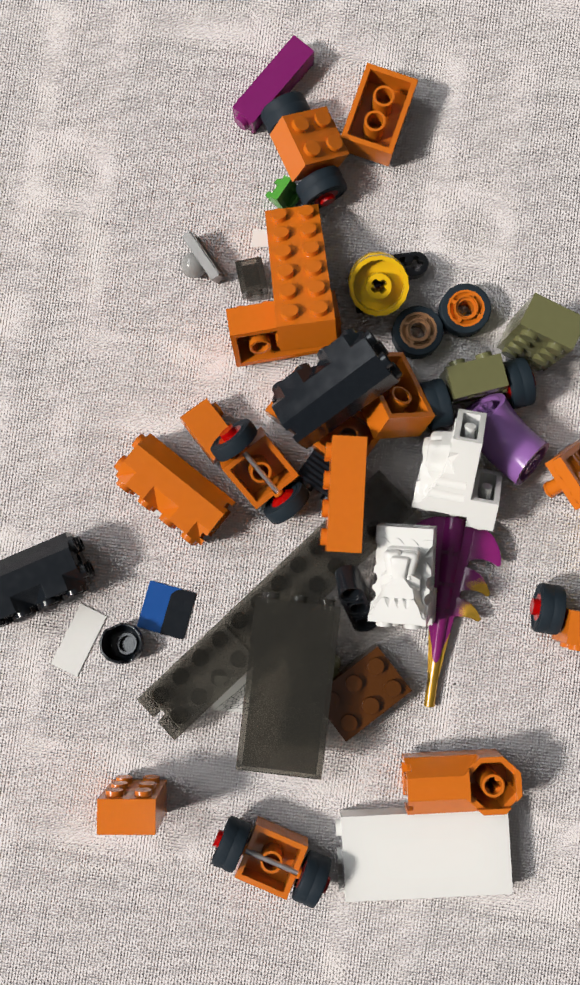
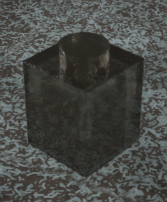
M261 256L236 261L235 265L243 300L257 301L263 299L264 295L268 294V286Z

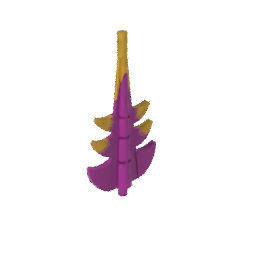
M434 516L415 524L437 526L434 587L437 588L436 617L433 625H429L428 676L424 706L435 707L438 679L454 618L460 616L471 618L477 622L481 620L474 606L465 599L460 598L461 592L473 590L485 596L490 595L488 586L482 576L468 567L469 561L482 559L492 562L497 567L501 565L500 549L494 536L488 530H477L465 526L466 520L461 519V516Z

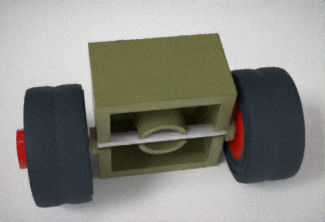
M491 351L476 355V359L465 362V358L449 362V366L444 368L439 378L420 383L435 414L428 428L436 430L452 425L453 405L477 400L490 394L500 393L501 391L513 409L533 405L536 401V381L525 358H516L503 362L501 353L492 355Z

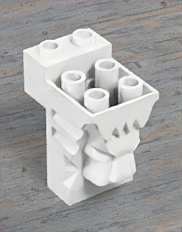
M459 409L453 431H434L430 437L424 438L422 447L423 458L416 481L412 502L413 508L445 513L451 516L467 517L465 526L477 530L493 531L499 508L503 473L477 469L483 444L487 413Z
M384 522L377 525L376 565L374 567L377 580L372 585L376 595L370 604L368 621L376 622V625L380 627L404 624V628L412 630L428 628V625H433L436 617L437 588L434 587L437 526Z

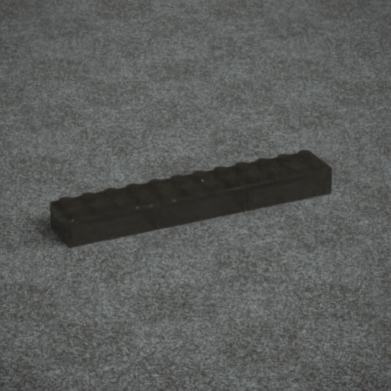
M378 470L365 483L362 553L325 551V546L320 545L321 528H326L325 520L137 700L153 717L163 710L165 714L158 723L176 740L337 587L335 571L339 567L344 565L358 567L376 550V528L381 522L403 524L417 509L413 508L407 498Z

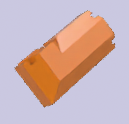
M496 749L402 753L403 795L408 797V802H404L407 815L479 811L484 816L505 815L512 809L511 806L523 796L521 772Z

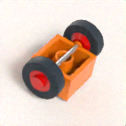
M242 419L225 428L212 444L210 450L219 460L222 470L257 510L267 502L263 512L273 524L287 521L307 503L310 496L307 488L299 481L292 482L299 476L295 467L262 427L257 429L249 419Z

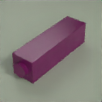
M293 35L232 106L235 123L241 129H248L255 134L263 124L261 112L264 107L275 98L290 92L314 65V51Z

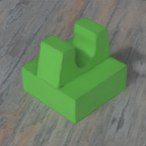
M284 175L282 179H276L274 182L276 185L272 193L268 191L265 195L273 205L282 209L295 207L300 199L296 192V183L292 182L290 177Z

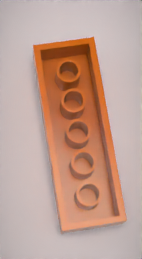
M314 204L265 211L280 351L330 345L337 339L336 320L319 206Z

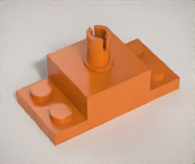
M580 439L564 448L545 463L554 478L543 484L544 491L550 498H554L556 495L564 492L575 510L580 508Z

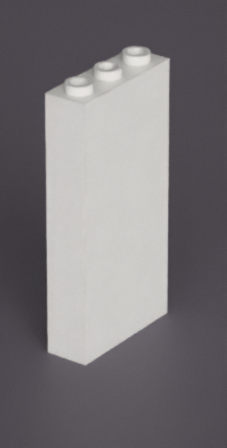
M405 807L340 810V819H335L336 836H341L342 847H337V864H343V875H338L339 893L344 892L345 902L513 894L508 813L505 815L484 816L479 811L407 815Z

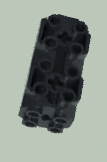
M354 328L347 329L338 339L318 351L317 357L319 362L317 366L310 367L308 363L301 364L292 374L273 385L272 409L286 431L291 429L295 433L292 438L296 443L308 449L399 382L398 379L403 374L398 366L387 357L389 352L380 340L377 341L369 330L366 332H356Z
M65 532L0 560V628L15 622L14 616L16 619L38 612V605L40 604L42 608L50 607L64 601L63 595L65 594L70 597L89 590L87 584L91 583V577L95 575V570L89 560H85L82 552L85 550V546L79 535L74 537L71 532Z

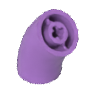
M495 393L478 399L465 408V410L487 413L481 452L507 478L516 485H520L540 464L546 455L549 443L539 437L518 416L504 394Z

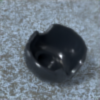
M118 623L110 628H106L99 641L102 655L108 661L122 665L136 660L143 652L145 645L143 634L136 626L127 623Z

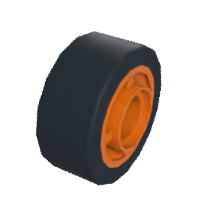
M469 283L458 284L450 288L441 299L438 308V316L443 323V329L450 335L460 338L471 337L478 333L488 322L491 314V302L486 292L480 287ZM463 305L468 307L470 315H461L458 307Z

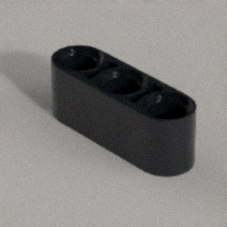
M354 565L339 567L335 571L338 595L353 628L359 632L373 630L377 626L376 622L368 621L372 597L359 568Z

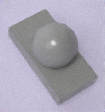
M192 231L185 233L182 238L192 252L185 254L182 258L181 269L183 273L189 278H198L206 272L212 281L218 284L225 279L224 273L198 235Z

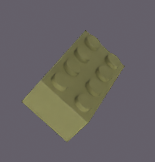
M534 293L510 319L496 348L502 350L501 353L510 359L525 358L532 370L545 371L574 349L580 337V314Z

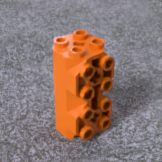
M151 433L148 436L140 434L132 444L134 449L128 456L123 455L114 466L118 470L116 477L119 480L116 484L128 494L134 495L136 493L140 496L137 501L149 511L155 512L157 509L162 514L159 519L170 528L175 529L178 527L183 532L180 536L192 546H196L198 543L204 545L207 541L203 537L205 535L211 537L231 513L227 509L228 506L235 507L237 502Z

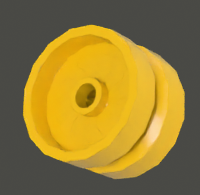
M382 251L368 252L359 257L350 269L348 276L350 297L355 306L364 313L373 316L388 315L399 309L406 300L409 291L408 275L401 262L393 255ZM375 279L378 281L383 280L381 286L375 287L373 281Z

